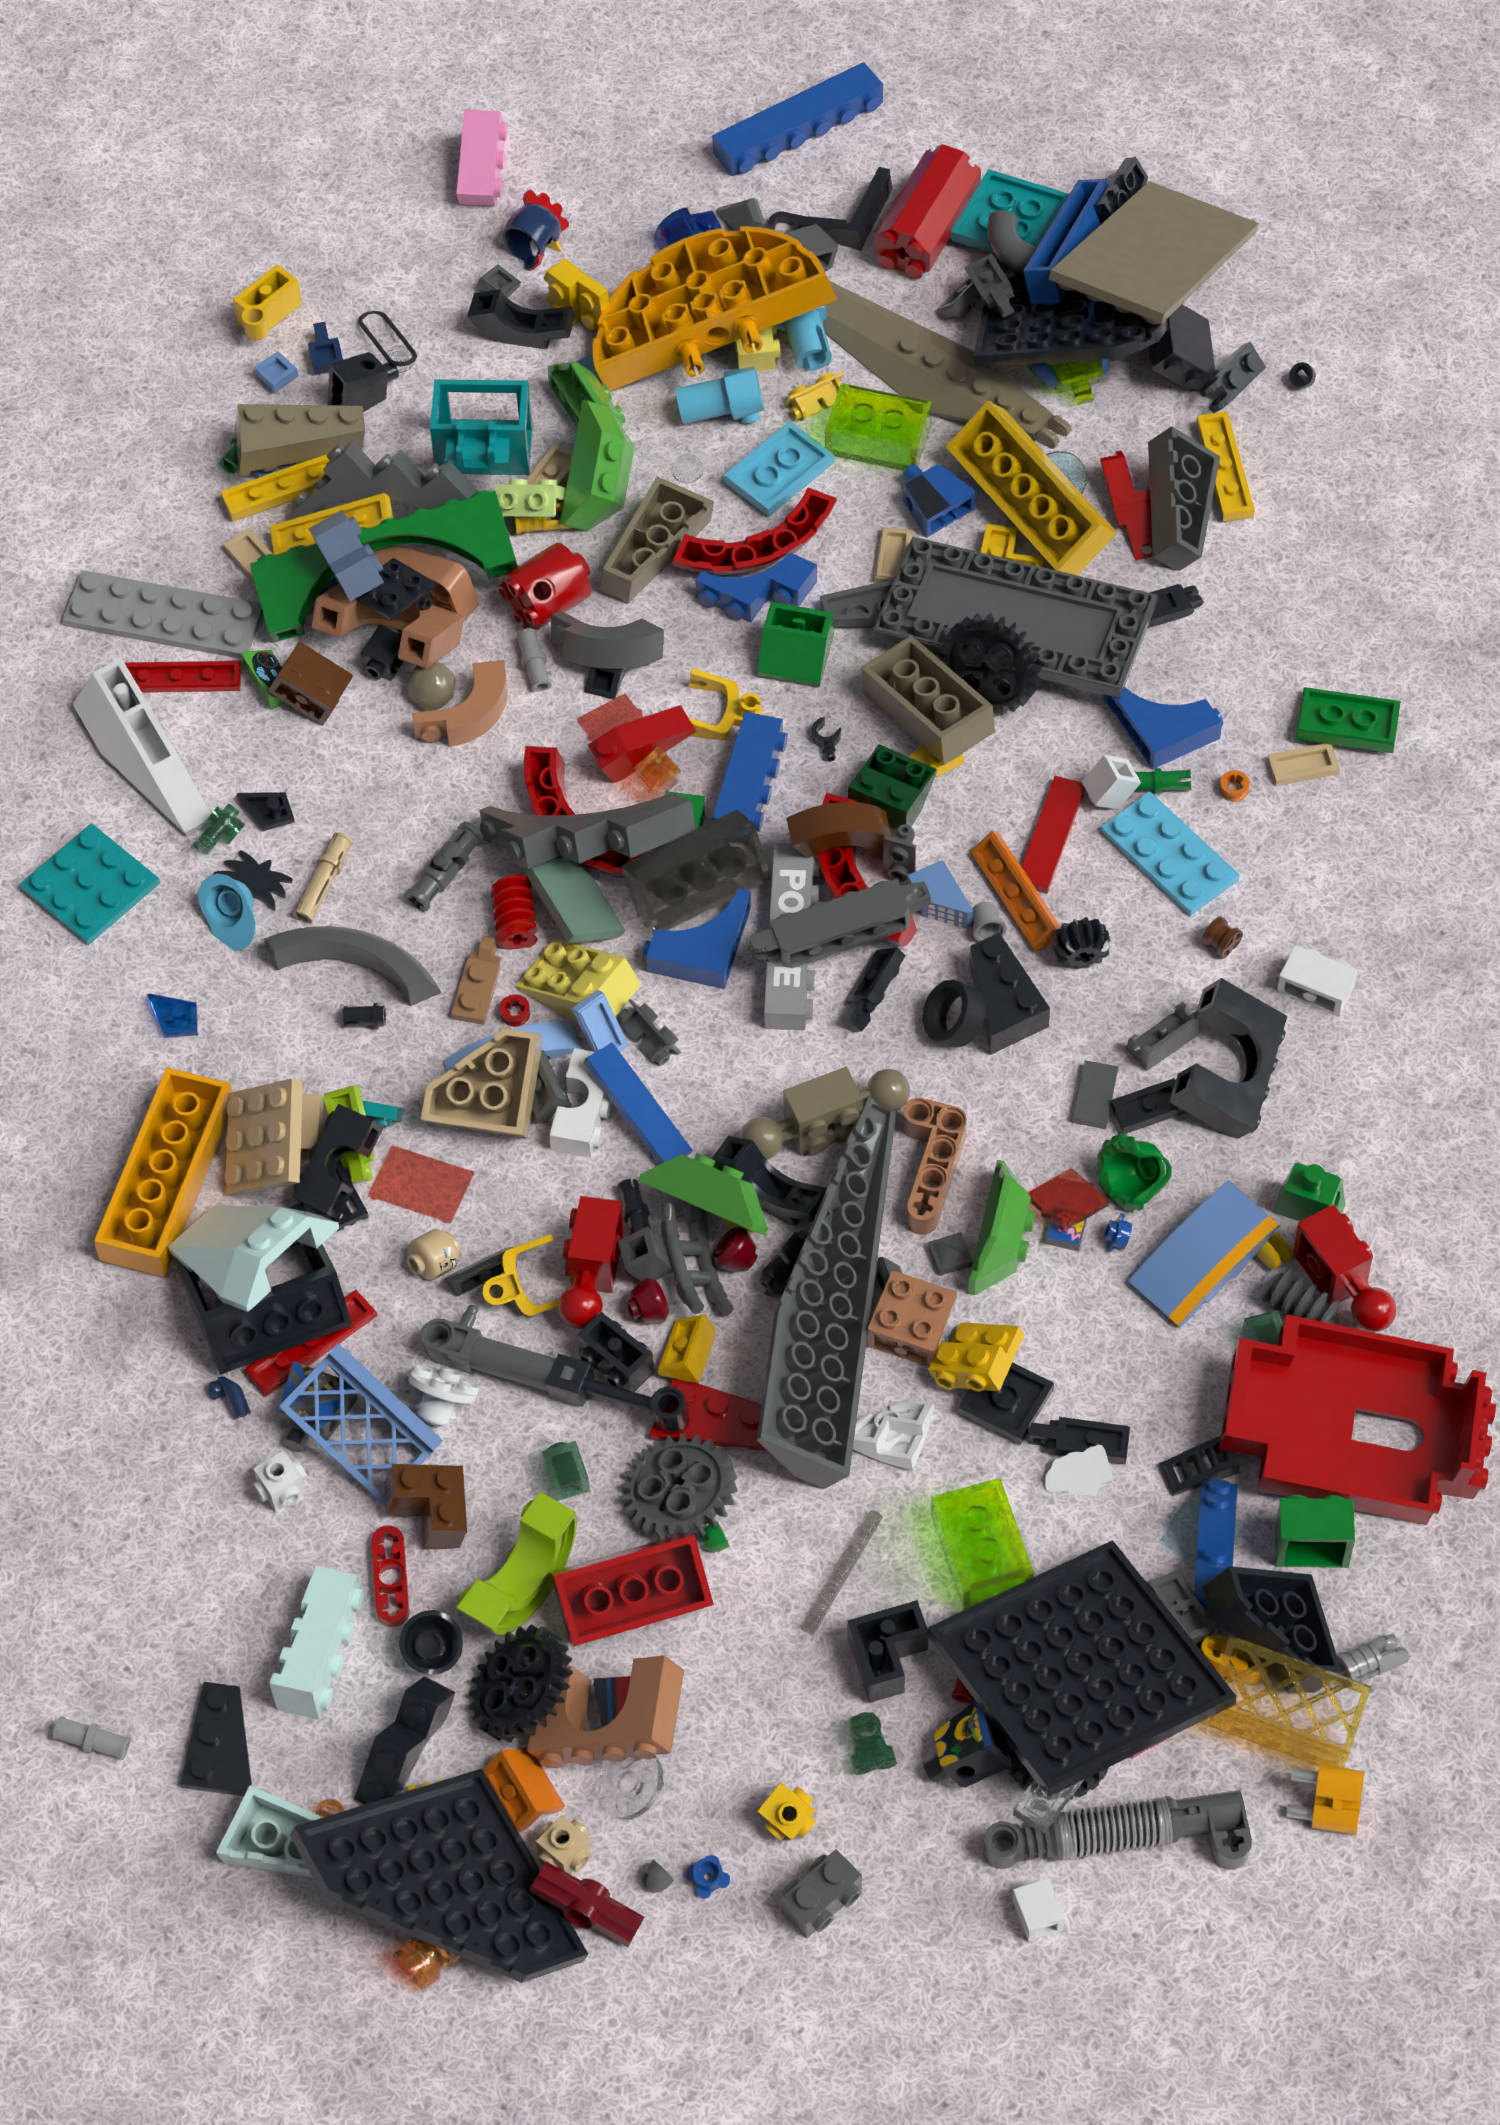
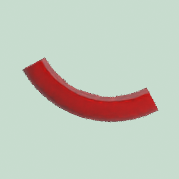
M807 488L800 502L781 524L772 530L767 529L758 534L748 536L744 541L725 543L724 540H709L684 534L674 556L673 567L695 573L703 571L711 575H731L752 572L780 562L789 552H797L812 539L831 514L837 498Z
M525 746L524 778L531 805L536 815H576L570 808L566 797L564 782L565 762L557 747ZM611 850L582 863L606 874L622 878L639 879L644 870L646 859L643 853L630 858Z
M826 792L822 805L857 801ZM856 846L835 847L818 854L823 875L835 899L840 898L847 892H858L869 888L857 869ZM910 914V924L907 930L881 939L901 947L907 946L917 931L912 914Z

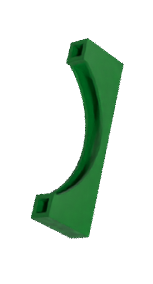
M478 491L468 499L461 501L456 499L443 502L440 505L441 507L431 510L418 509L410 513V516L401 519L388 518L371 528L360 527L363 534L358 536L362 545L369 544L373 552L399 545H424L447 550L476 564L486 572L489 580L503 576L518 566L496 491ZM317 544L307 547L304 545L294 546L288 549L287 553L277 556L273 554L259 557L257 562L250 563L267 629L273 642L305 635L303 626L316 598L334 578Z

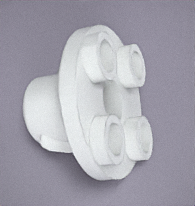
M413 1364L408 1378L412 1386L424 1392L420 1404L415 1405V1408L418 1409V1416L423 1421L438 1426L447 1425L450 1419H455L454 1407L456 1402L465 1404L476 1402L480 1386L470 1381L460 1380L461 1373L456 1370L442 1367L439 1373L420 1364Z

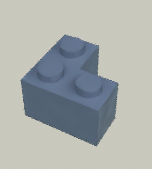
M341 510L309 528L332 574L349 601L384 583L379 574L384 569L369 544L363 546L358 536L363 534L354 516L348 519Z

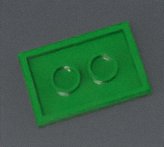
M1304 687L1295 739L1393 753L1401 701Z

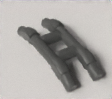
M675 1203L662 1204L661 1235L667 1246L677 1282L676 1289L680 1299L689 1307L693 1314L700 1313L704 1309V1304L699 1299L693 1284L706 1285L707 1296L712 1304L718 1308L722 1315L731 1314L734 1307L727 1298L728 1295L724 1291L722 1283L719 1281L708 1242L709 1236L707 1223H705V1210L697 1206H691L692 1223L690 1224L692 1241L679 1240L680 1235L678 1232V1221H676ZM683 1254L698 1255L702 1271L687 1270Z

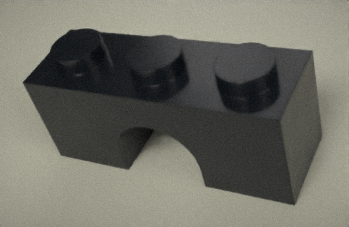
M340 1104L337 1105L335 1111L328 1115L324 1126L325 1131L320 1141L316 1142L309 1154V1164L305 1172L300 1174V1183L294 1184L295 1192L292 1196L300 1203L336 1220L339 1219L353 1191L351 1187L338 1180L336 1176L337 1163L343 1156L349 1153H358L369 1158L384 1128L375 1120Z

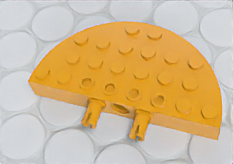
M740 226V231L725 232L723 228L698 233L657 252L649 258L651 263L639 272L633 270L617 287L609 298V305L602 311L597 322L599 330L597 337L593 339L595 370L609 391L682 362L685 373L690 377H695L694 366L697 367L699 375L705 369L700 355L741 339L743 350L746 353H754L752 343L755 344L758 352L763 346L759 331L837 300V297L816 255L804 248L800 241L785 233L749 226Z

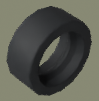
M954 979L942 981L933 988L923 1007L922 1022L924 1031L931 1039L955 1048L967 1045L975 1039L983 1026L986 1014L984 996L978 988ZM958 997H961L962 1007L958 1021L950 1030H947L946 1021L950 1006Z

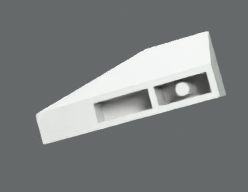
M122 658L93 672L74 701L73 706L101 755L186 836L214 821L212 813Z

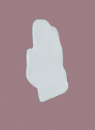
M1097 1445L1086 1449L1084 1452H1072L1055 1459L1052 1463V1468L1045 1477L1046 1490L1050 1492L1069 1491V1494L1096 1496L1101 1484L1113 1479L1103 1446Z

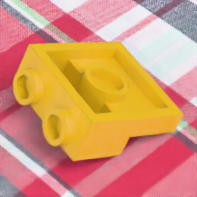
M564 258L555 266H551L544 275V281L549 285L546 300L551 304V308L571 306L576 313L573 326L582 321L588 330H596L598 332V319L602 311L609 305L608 289Z
M960 1322L951 1342L940 1343L928 1371L936 1384L944 1389H972L978 1392L984 1390L1000 1391L1025 1334L1020 1326Z

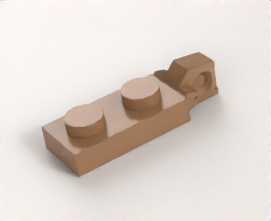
M483 935L479 952H471L470 957L467 959L451 1012L452 1019L481 1025L485 1024L501 970V957L495 956V937Z

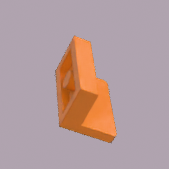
M528 1748L501 1750L483 1768L485 1775L519 1833L528 1829L542 1814L557 1813L565 1807L538 1759L527 1752Z

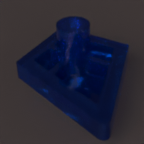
M151 993L147 995L164 1038L198 1035V1010L196 1002Z

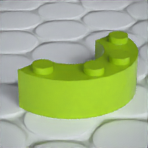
M541 1491L534 1500H530L524 1506L521 1512V1519L519 1520L520 1531L518 1540L510 1549L503 1567L498 1573H494L489 1580L481 1581L477 1578L472 1587H467L462 1592L456 1608L459 1612L499 1635L515 1631L519 1626L527 1622L540 1608L554 1588L550 1572L565 1567L574 1544L577 1530L576 1512Z

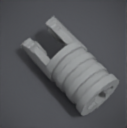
M1389 1634L1337 1657L1343 1673L1341 1675L1346 1684L1352 1687L1357 1683L1364 1682L1366 1679H1371L1375 1675H1380L1410 1660L1409 1657L1411 1656L1405 1648H1400V1646L1396 1648L1398 1646V1639L1394 1634Z

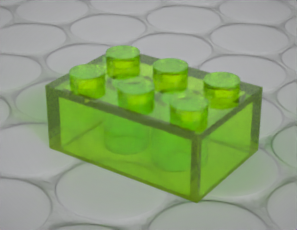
M841 383L825 428V448L833 453L835 457L903 471L912 464L918 466L932 425V401Z
M1001 1478L931 1497V1517L963 1610L1034 1577V1571Z

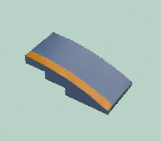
M1228 1180L1172 1232L1128 1281L1177 1326L1182 1327L1204 1302L1209 1303L1231 1277L1236 1278L1281 1225Z

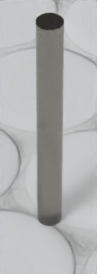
M871 1510L801 1627L803 1631L814 1636L883 1517L877 1511Z

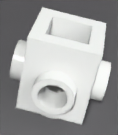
M284 1450L277 1455L272 1454L263 1458L258 1466L253 1468L257 1481L253 1483V1487L261 1501L265 1502L268 1500L275 1512L285 1506L293 1505L306 1494L303 1479L307 1477L306 1472L298 1459L291 1461Z

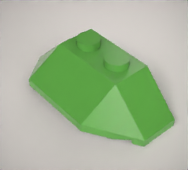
M576 361L552 364L547 367L549 385L576 428L578 427L582 400H588L609 407L623 427V423L626 420L619 405L614 406L606 384L601 385L595 374Z
M582 400L560 520L561 525L581 531L592 529L624 508L635 449L634 444L611 409L588 400Z
M696 1153L694 1159L681 1154L641 1173L637 1180L763 1235H766L768 1231L754 1185L742 1180L744 1173L724 1165L722 1171L713 1167L716 1161Z
M997 1160L969 1276L968 1294L977 1295L1017 1271L1018 1262H1025L1028 1253L1029 1241H1024L1026 1231H1033L1036 1212L1030 1211V1195L1002 1160Z

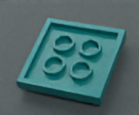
M988 169L952 228L951 240L994 254L988 243V217L994 211L1004 210L1013 213L1017 217V233L1020 238L1026 243L1038 247L1069 194Z
M90 823L22 881L19 886L21 891L89 946L160 884V879L94 824Z

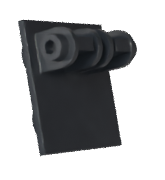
M392 558L382 566L384 570L379 572L384 583L355 598L387 619L392 620L412 604L419 610L429 609L433 604L430 591L437 586V583L399 560Z

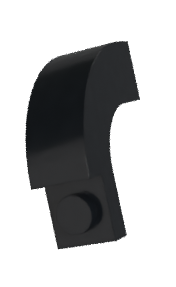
M728 1135L711 1158L716 1161L713 1167L722 1171L724 1165L743 1172L742 1180L754 1185L761 1209L777 1219L793 1226H797L800 1220L813 1222L827 1188L799 1182L784 1175L767 1161L753 1140Z

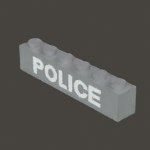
M774 843L770 920L776 919L784 913H794L806 909L812 904L819 902V885H813V877H820L819 857L812 856L807 858L792 847V843ZM781 958L767 962L764 1009L765 1029L805 1030L806 1019H813V999H807V990H814L815 970H809V963L790 968L783 965Z

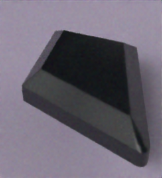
M286 792L236 794L237 800L263 831L295 822Z

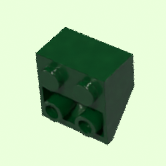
M878 744L849 785L847 798L858 803L874 805L886 811L889 826L893 833H895L896 829L903 824L910 827L913 826L922 811L937 774V769Z

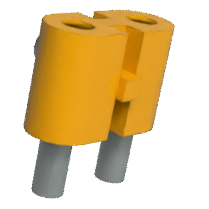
M1319 1765L1317 1772L1292 1768L1291 1781L1316 1785V1797L1314 1807L1288 1804L1286 1817L1310 1820L1312 1822V1829L1357 1835L1365 1771Z

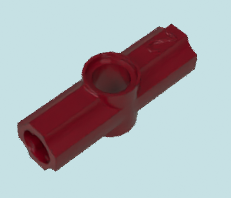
M548 1861L544 1863L529 1892L563 1910L565 1918L574 1926L585 1930L594 1928L626 1947H629L645 1918L643 1915L611 1898L609 1890L601 1883L589 1878L579 1880Z

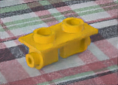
M842 371L835 375L832 372H828L816 379V384L808 388L805 385L798 386L789 392L790 396L784 406H793L791 414L795 420L800 418L805 420L822 411L818 402L820 399L826 409L845 401L847 396L850 395V390L846 384L841 385L840 383L844 372Z

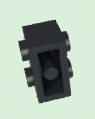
M600 1312L577 1334L579 1358L582 1361L591 1363L592 1369L597 1368L602 1372L610 1385L635 1392L655 1373L654 1355L649 1347L640 1341L638 1342L627 1333L621 1324L617 1321H612L603 1312Z

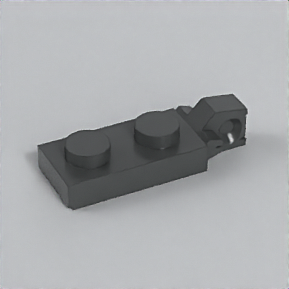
M992 253L964 267L970 281L989 309L997 306L1003 318L1014 313L1009 299L1014 297V291Z

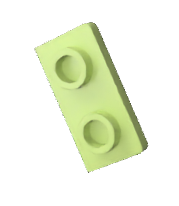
M509 479V484H495V491L504 517H555L556 500L564 501L566 487L557 486V480L539 479L538 485H527L528 480Z

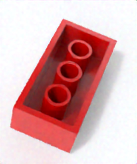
M691 1532L550 1572L568 1640L573 1647L714 1605L695 1535Z

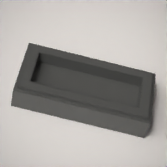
M1085 1060L1072 1123L1106 1129L1119 1066Z

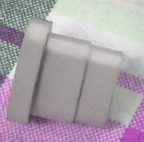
M980 902L972 908L974 924L972 931L978 942L996 933H1000L1002 937L1005 935L1007 930L1005 921L999 917L993 903Z

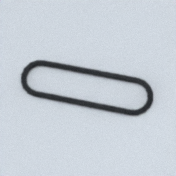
M369 311L359 317L358 323L391 365L407 366L416 361V351L384 312ZM369 314L382 316L410 351L412 358L403 362L392 360L365 326L363 319Z

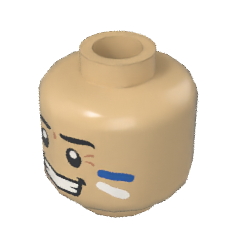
M433 1229L410 1242L407 1263L414 1274L428 1280H434L457 1266L460 1247L451 1233Z

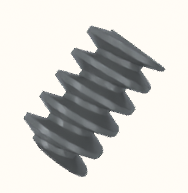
M1293 1268L1275 1275L1262 1292L1261 1301L1266 1302L1270 1300V1307L1274 1310L1282 1308L1281 1314L1283 1317L1287 1314L1334 1324L1337 1319V1309L1340 1302L1335 1300L1327 1306L1325 1303L1328 1293L1324 1292L1316 1298L1314 1294L1317 1285L1312 1284L1305 1290L1303 1286L1306 1277L1301 1276L1296 1281H1293L1292 1277L1295 1271Z

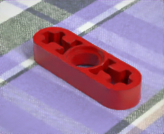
M386 1525L378 1528L371 1539L375 1604L379 1621L387 1627H398L407 1621L410 1614L405 1541L402 1532L397 1527ZM391 1536L393 1542L397 1543L392 1544L393 1558L386 1559L385 1547L382 1543H384L385 1537ZM389 1569H395L400 1572L401 1577L395 1584L388 1585L380 1580L382 1573ZM388 1594H395L397 1607L403 1608L397 1610L396 1616H389L388 1611H383L389 1609Z

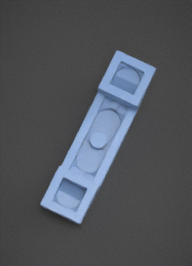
M572 1021L542 1022L513 1028L515 1030L539 1033L543 1037L542 1050L545 1051L546 1056L549 1055L550 1060L572 1054L574 1048L582 1049ZM494 1035L474 1042L444 1059L446 1071L448 1072L456 1063L475 1049H479L491 1040Z

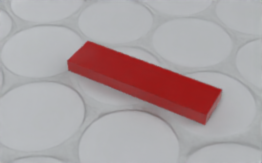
M241 660L124 662L142 693L241 690Z
M1054 776L1021 865L1038 892L1045 894L1049 892L1086 790L1082 782Z
M357 1289L344 1297L353 1325L253 1362L244 1369V1373L265 1397L287 1382L294 1361L306 1366L311 1365L332 1350L338 1343L343 1342L378 1316L374 1308Z

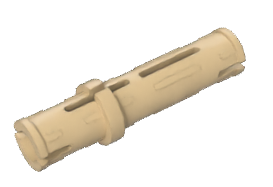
M335 832L324 854L319 856L316 862L318 865L316 871L309 881L299 904L292 913L295 919L303 922L307 921L309 924L313 922L333 879L343 869L342 862L353 844V840L348 835L342 832Z

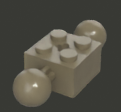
M846 1066L783 1090L784 1120L775 1122L768 1117L753 1118L742 1127L739 1138L753 1140L767 1160L775 1157L780 1152L783 1141L791 1138L800 1155L808 1152L812 1155L819 1154L832 1143L840 1140L844 1143L847 1142L855 1121L860 1117L859 1113L863 1110V1102L868 1096L872 1097L881 1108L887 1111H898L909 1099L910 1086L906 1077L899 1071L883 1069L874 1073L869 1079L867 1087L859 1091Z

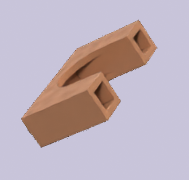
M339 584L316 598L312 628L339 638L361 625L376 624L399 629L402 631L398 658L428 668L459 646L465 616L432 605L427 610H419L412 604L394 619L389 620L356 599L349 601Z
M665 1655L633 1659L627 1699L622 1710L608 1725L598 1730L587 1731L586 1712L592 1680L575 1667L566 1666L573 1671V1674L564 1679V1682L570 1685V1689L563 1690L560 1694L565 1699V1702L555 1704L554 1708L557 1715L552 1716L548 1714L545 1717L547 1721L545 1728L539 1724L536 1725V1733L534 1736L530 1735L527 1752L539 1759L543 1766L549 1768H560L563 1764L568 1763L591 1765L593 1761L598 1760L622 1762L624 1758L629 1757L653 1759L656 1755L671 1753L684 1669Z

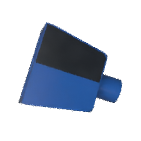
M912 464L904 470L902 477L906 483L903 486V502L926 537L931 536L975 510L976 492L942 465H935L923 472L916 464Z

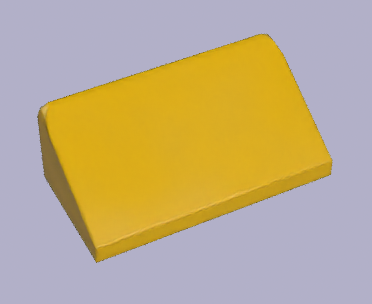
M706 1315L675 1320L657 1371L659 1375L692 1383L700 1382L714 1343L716 1330Z

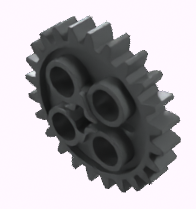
M685 1433L681 1434L679 1442L675 1443L670 1435L667 1436L666 1445L664 1446L654 1441V1451L641 1450L644 1456L642 1461L638 1459L631 1460L635 1471L629 1470L624 1472L629 1482L621 1484L625 1494L621 1497L629 1519L633 1521L637 1530L643 1528L647 1537L656 1533L658 1540L665 1539L667 1534H670L672 1537L686 1532L692 1533L695 1530L704 1536V1526L709 1524L716 1527L715 1517L717 1515L721 1517L728 1516L724 1505H734L735 1503L731 1494L738 1492L734 1482L737 1479V1475L729 1456L725 1455L721 1446L715 1448L711 1439L702 1443L700 1436L697 1434L691 1442H688ZM674 1465H679L674 1469H670ZM655 1491H660L657 1495L649 1496Z

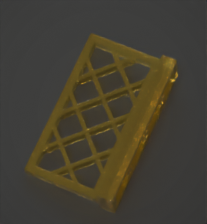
M1230 1636L1218 1673L1224 1679L1228 1668L1231 1677L1225 1679V1682L1229 1684L1235 1681L1244 1700L1200 1723L1317 1766L1327 1765L1345 1768L1372 1686ZM1234 1648L1248 1652L1255 1666L1237 1673L1230 1660ZM1258 1656L1268 1660L1260 1662ZM1276 1662L1284 1665L1290 1678L1273 1686L1264 1667ZM1293 1669L1301 1671L1302 1673L1296 1675ZM1258 1670L1267 1689L1250 1697L1240 1678ZM1312 1675L1320 1678L1326 1691L1308 1699L1299 1680ZM1329 1682L1335 1683L1337 1686L1331 1688ZM1293 1683L1302 1702L1284 1709L1276 1691ZM1344 1688L1360 1692L1361 1696L1358 1705L1343 1711L1335 1693ZM1270 1694L1279 1713L1267 1718L1258 1714L1253 1701ZM1329 1696L1338 1714L1320 1722L1311 1704ZM1247 1705L1249 1711L1240 1707ZM1306 1707L1314 1725L1305 1730H1300L1293 1726L1288 1714ZM1354 1714L1352 1723L1350 1725L1347 1716ZM1282 1718L1284 1723L1275 1720ZM1341 1719L1348 1733L1345 1744L1342 1745L1329 1740L1323 1727ZM1318 1731L1320 1736L1314 1735L1312 1732Z

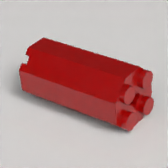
M944 144L937 146L932 152L931 149L925 151L874 235V251L879 256L877 261L883 268H895L906 272L913 279H920L923 273L931 270L948 242L952 228L981 182V169L976 164L972 167L968 163L970 157L964 151Z

